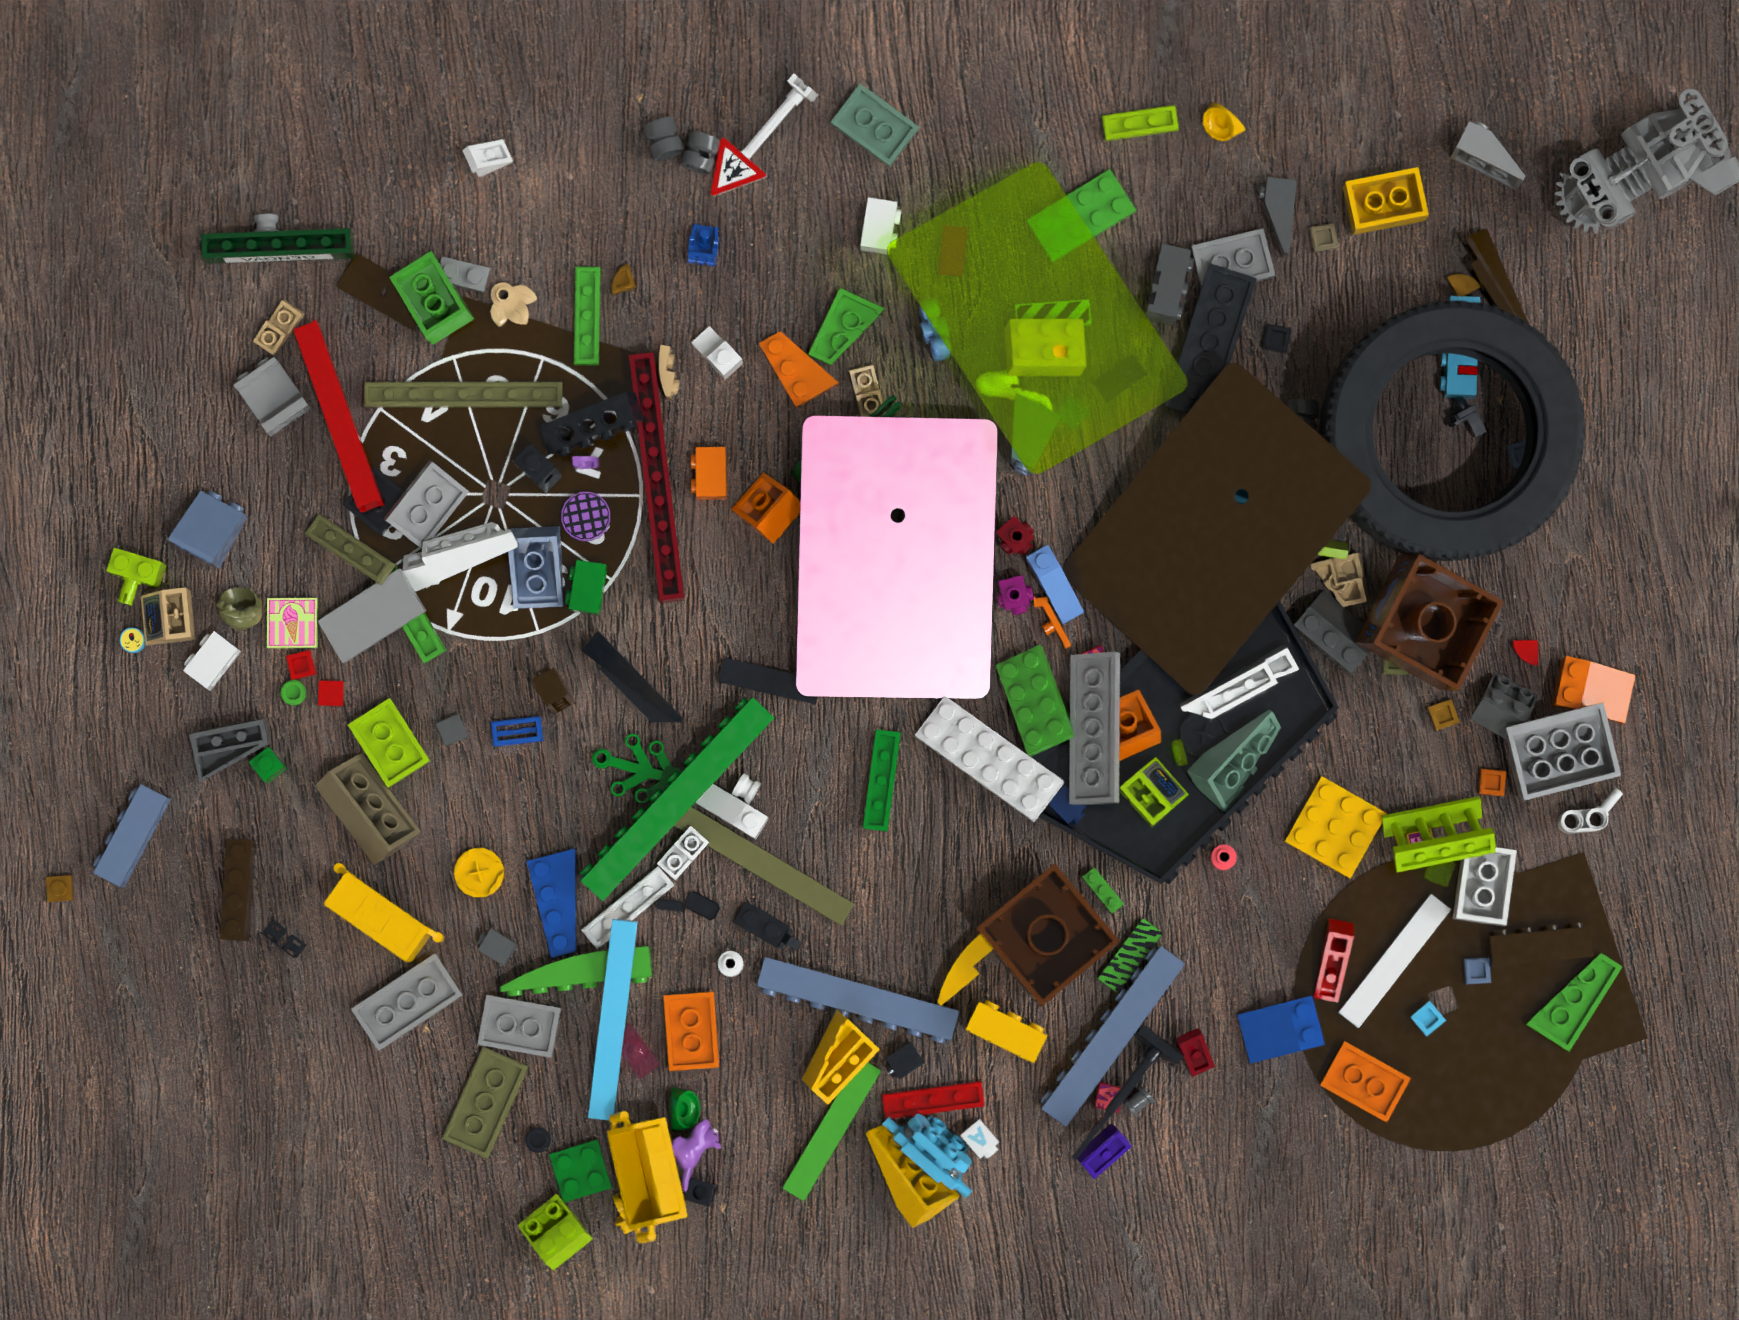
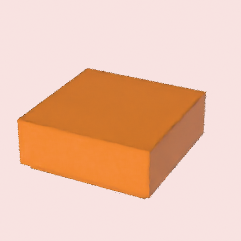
M1480 769L1478 794L1503 797L1505 793L1506 771Z

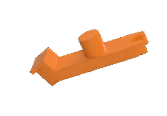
M1034 596V608H1043L1050 621L1042 625L1045 634L1049 635L1056 632L1064 648L1071 647V643L1048 603V598H1036Z

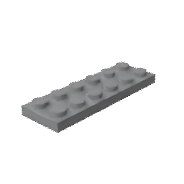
M1103 652L1071 655L1070 723L1075 737L1070 739L1069 804L1119 803L1120 653Z

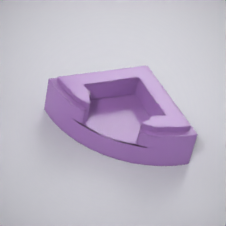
M572 457L573 466L576 470L599 467V458Z

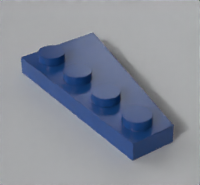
M571 849L527 861L551 958L576 952V849Z

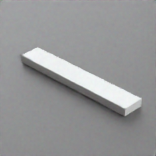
M1430 894L1338 1013L1359 1028L1451 909Z

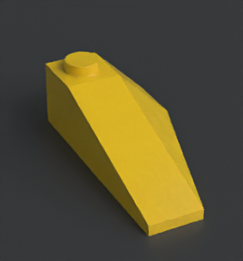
M881 1125L866 1133L896 1206L912 1228L930 1220L960 1197L955 1189H949L941 1181L937 1183L901 1151L902 1146L893 1139L894 1134L885 1126Z

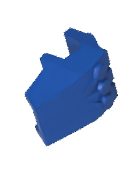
M694 224L691 236L689 237L687 263L695 264L697 262L700 265H705L706 263L707 266H716L719 241L718 227Z

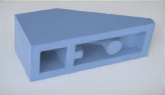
M1049 545L1026 557L1025 561L1062 625L1084 613Z

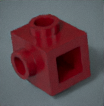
M1015 515L996 531L995 535L1001 541L999 546L1008 555L1012 553L1016 557L1021 553L1024 556L1034 546L1031 543L1035 538L1032 535L1034 530L1026 521L1021 523ZM1017 535L1021 539L1019 541H1016L1012 537Z

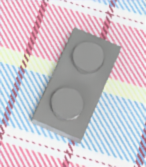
M446 257L441 258L440 265L454 286L485 293L491 271L489 267Z

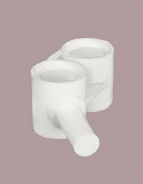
M1615 788L1601 806L1597 805L1593 809L1563 812L1557 820L1558 828L1567 834L1595 832L1605 828L1609 819L1608 812L1623 793ZM1592 813L1598 814L1601 818V823L1598 827L1590 823L1589 819ZM1567 815H1571L1576 819V826L1573 829L1565 825L1564 821Z

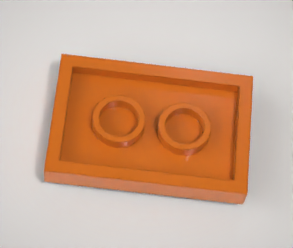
M714 992L665 995L664 1009L669 1071L720 1067Z
M1343 1041L1320 1086L1387 1123L1411 1078Z

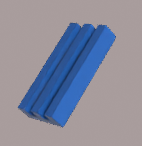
M541 716L491 722L493 747L543 742ZM536 722V727L497 731V727ZM537 732L535 737L498 741L500 736Z

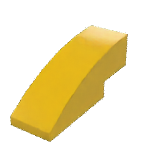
M980 935L964 949L950 969L937 1002L940 1006L979 975L973 966L992 951Z

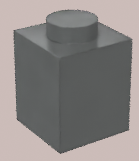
M490 929L489 932L484 931L477 942L480 945L478 951L503 966L507 965L518 947V944L493 929Z

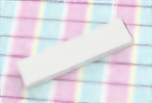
M659 866L656 867L585 926L582 932L596 949H599L610 940L612 919L633 921L675 885Z

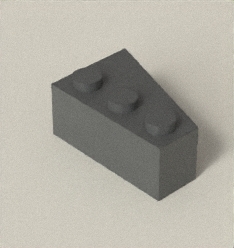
M1162 244L1145 320L1171 326L1174 325L1175 320H1180L1183 306L1179 305L1181 296H1186L1189 283L1185 281L1186 272L1191 273L1194 258L1190 257L1191 250Z
M267 717L190 733L189 736L199 783L269 744L271 736Z

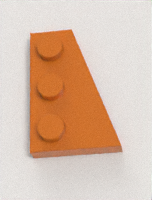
M781 331L759 343L795 408L839 384L838 381Z

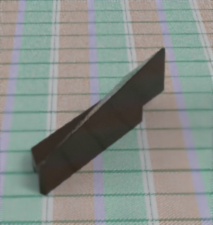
M1482 229L1467 236L1462 243L1474 260L1467 269L1480 284V289L1491 307L1494 306L1506 310L1510 314L1527 321L1488 230Z

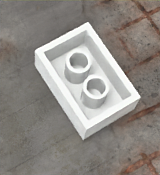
M1495 847L1496 853L1460 860L1453 919L1496 926L1507 925L1517 850Z

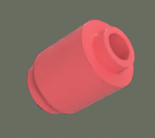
M1219 845L1210 854L1211 865L1219 871L1230 869L1237 859L1235 850L1229 845ZM1222 852L1228 854V861L1223 862L1220 860L1219 856Z

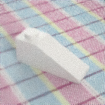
M714 784L695 802L755 840L769 819L766 815Z

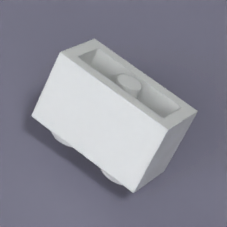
M868 197L860 244L861 251L890 255L891 248H896L898 234H894L893 231L894 225L900 224L902 211L897 209L898 202Z
M215 631L211 635L208 633L199 644L201 646L200 650L196 655L192 653L184 663L186 668L183 670L210 691L241 653L240 650Z

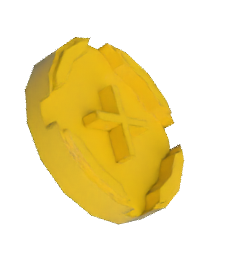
M473 848L464 852L458 858L454 867L455 880L458 887L465 894L475 898L487 897L495 893L501 886L504 879V866L501 859L493 851L485 848Z

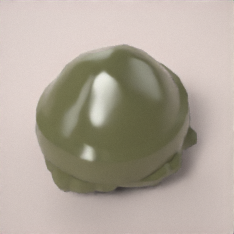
M243 587L227 589L220 595L219 601L216 603L221 619L229 627L237 631L249 629L259 623L262 618V599L251 588L243 589Z

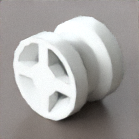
M744 773L736 784L732 795L742 797L744 802L749 805L760 788L761 783L758 781L753 782Z

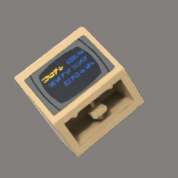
M188 588L160 590L141 596L146 646L196 640L191 591Z

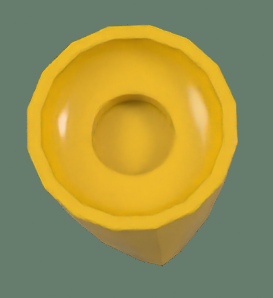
M1211 102L1204 113L1203 126L1206 132L1218 141L1230 140L1245 131L1241 121L1231 111L1216 102Z

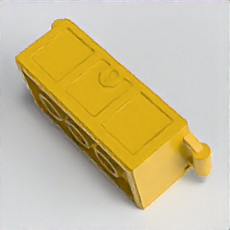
M341 863L334 865V871L343 874V877L324 902L325 906L396 956L410 963L413 962L430 936H432L435 942L441 943L444 941L442 933L435 932L430 927L423 925L360 881L354 874L346 870L345 865Z
M622 1111L610 1115L611 1130L607 1131L628 1229H634L637 1241L645 1243L655 1240L654 1225L685 1218L688 1215L666 1118L631 1125L628 1113ZM624 1122L625 1127L618 1128L617 1123ZM647 1227L648 1232L642 1233L641 1228Z

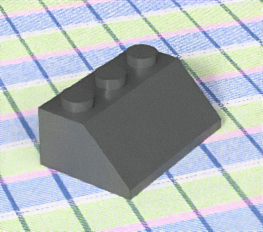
M1324 590L1294 624L1297 633L1348 676L1353 673L1370 652L1355 643L1364 623L1346 608L1342 607L1339 602Z

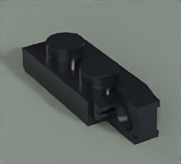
M747 901L733 922L782 950L787 945L798 951L802 944L801 941L791 936L794 930L789 928L790 926Z

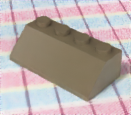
M362 753L330 770L315 785L316 789L374 865L391 856L421 833L420 829Z

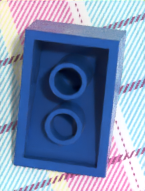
M1312 996L1237 1015L1250 1064L1325 1045Z

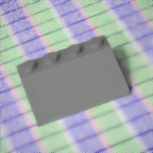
M1603 702L1505 727L1512 773L1519 799L1528 800L1621 776Z

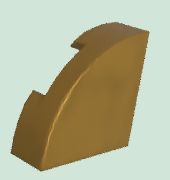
M629 263L622 266L613 278L611 285L613 296L636 288Z
M1455 274L1446 278L1456 296H1466L1481 287L1475 279L1468 275Z

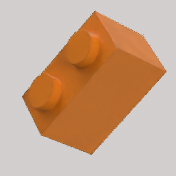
M696 447V454H691V469H696V478L691 479V493H696L697 500H727L726 447Z

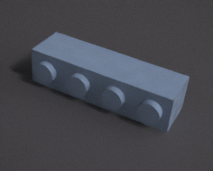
M140 784L139 788L135 787L129 797L131 803L128 809H123L117 819L119 826L115 833L111 832L105 842L107 848L104 854H99L93 865L96 868L93 872L94 874L122 888L126 886L171 801L168 797Z

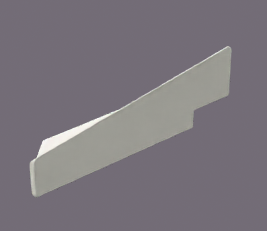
M490 522L424 541L422 552L404 555L402 571L414 591H419L517 548L518 544L510 529L506 531L501 530L498 524Z
M1282 644L1211 685L1203 693L1194 695L1180 703V707L1183 711L1193 712L1212 719L1277 684L1278 682L1275 678L1295 672L1299 668L1286 644Z

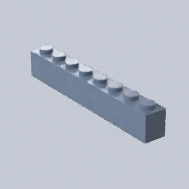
M1162 946L1157 950L1155 948L1150 950L1144 959L1148 962L1143 970L1137 968L1129 979L1133 982L1128 990L1123 988L1115 998V1001L1118 1002L1113 1011L1109 1008L1100 1019L1103 1022L1102 1026L1098 1031L1093 1029L1085 1039L1089 1044L1083 1051L1077 1050L1070 1060L1073 1063L1072 1067L1068 1072L1064 1069L1055 1082L1059 1085L1053 1092L1048 1090L1040 1101L1044 1104L1041 1109L1066 1127L1185 965L1184 962Z
M767 957L764 959L757 987L762 988L761 993L775 997L776 992L786 995L785 1000L800 1003L801 999L810 1001L809 1006L824 1010L825 1006L835 1008L833 1013L838 1009L846 1017H848L849 1012L859 1015L858 1020L871 1024L873 1019L883 1022L882 1027L897 1030V1026L907 1028V1034L921 1037L922 1033L932 1035L930 1040L945 1044L946 1039L951 1041L959 1011Z

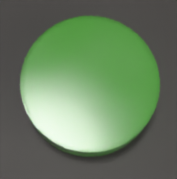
M290 680L281 688V697L289 705H299L306 698V688L299 681Z

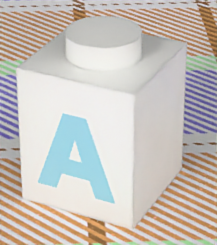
M980 1119L960 1135L980 1159L983 1156L988 1159L998 1150L996 1145L999 1141Z

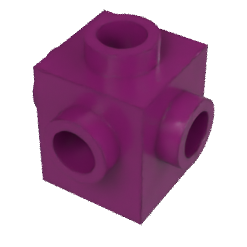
M1023 575L998 581L1001 593H997L1000 608L1005 607L1006 612H1012V615L1026 613V608L1031 607L1030 600H1034L1031 585L1026 586ZM1014 594H1019L1017 599H1012Z

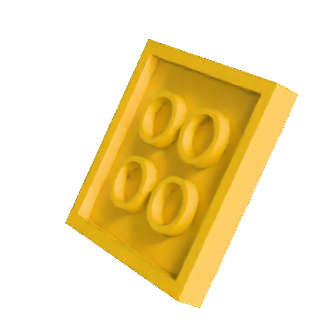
M1321 776L1284 842L1351 879L1382 824V815H1387V813Z

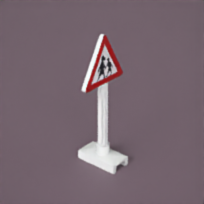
M795 74L788 79L789 84L793 87L786 96L788 98L743 151H739L727 139L721 138L711 188L712 196L767 177V174L755 165L750 158L795 105L798 106L804 98L813 102L818 96L809 86L807 87Z

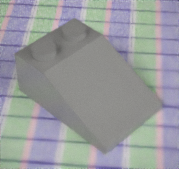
M1469 121L1450 158L1517 190L1523 182L1525 174L1495 135L1487 130L1488 127L1478 121H1474V123Z

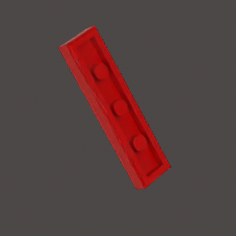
M982 1081L882 1095L885 1120L888 1117L895 1119L915 1116L916 1114L925 1115L985 1106Z

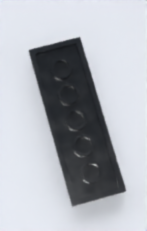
M1213 264L1208 265L1164 404L1165 407L1188 413L1221 371L1230 364L1257 278Z

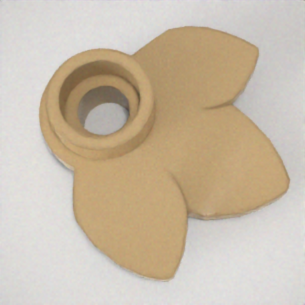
M505 282L496 284L491 290V300L493 302L490 310L491 318L499 327L507 319L516 324L526 325L529 318L526 305L537 300L535 293L524 285L512 287ZM501 290H505L508 293L506 299L499 297L498 294Z

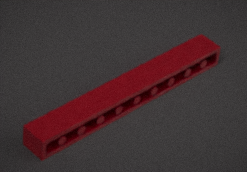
M654 352L629 355L633 392L636 393L644 421L637 425L660 604L680 602L685 600Z

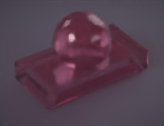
M633 1025L627 1026L624 1029L622 1055L639 1079H642L661 1064Z

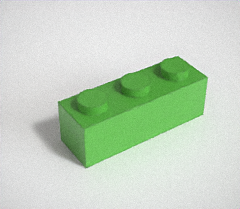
M1095 868L1082 877L1110 914L1114 913L1124 904Z

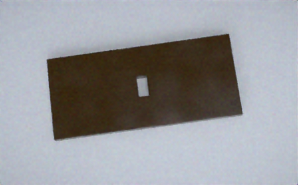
M356 253L336 287L414 331L417 323L390 279L393 273ZM386 287L388 291L383 297L381 294Z

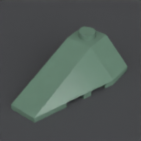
M1267 710L1203 753L1187 770L1195 786L1221 811L1226 813L1243 795L1246 789L1243 785L1250 774H1255L1258 769L1255 766L1261 754L1267 753L1281 729L1274 713L1271 710Z

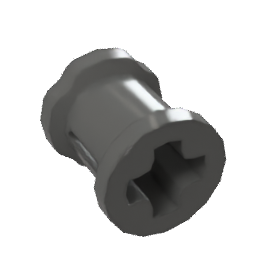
M1139 1085L1138 1090L1130 1098L1125 1099L1123 1104L1138 1118L1139 1112L1149 1103L1153 1104L1155 1100Z

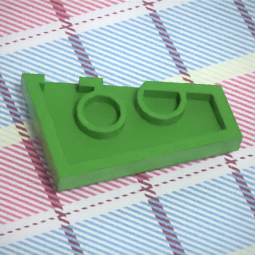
M839 288L808 356L832 366L881 315L885 308Z

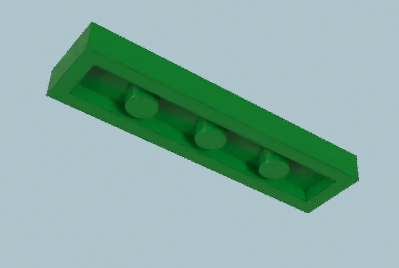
M876 729L863 829L888 832L901 732Z

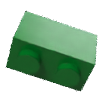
M576 560V566H571L569 580L573 581L572 590H567L565 605H569L570 612L600 616L608 569L606 564Z

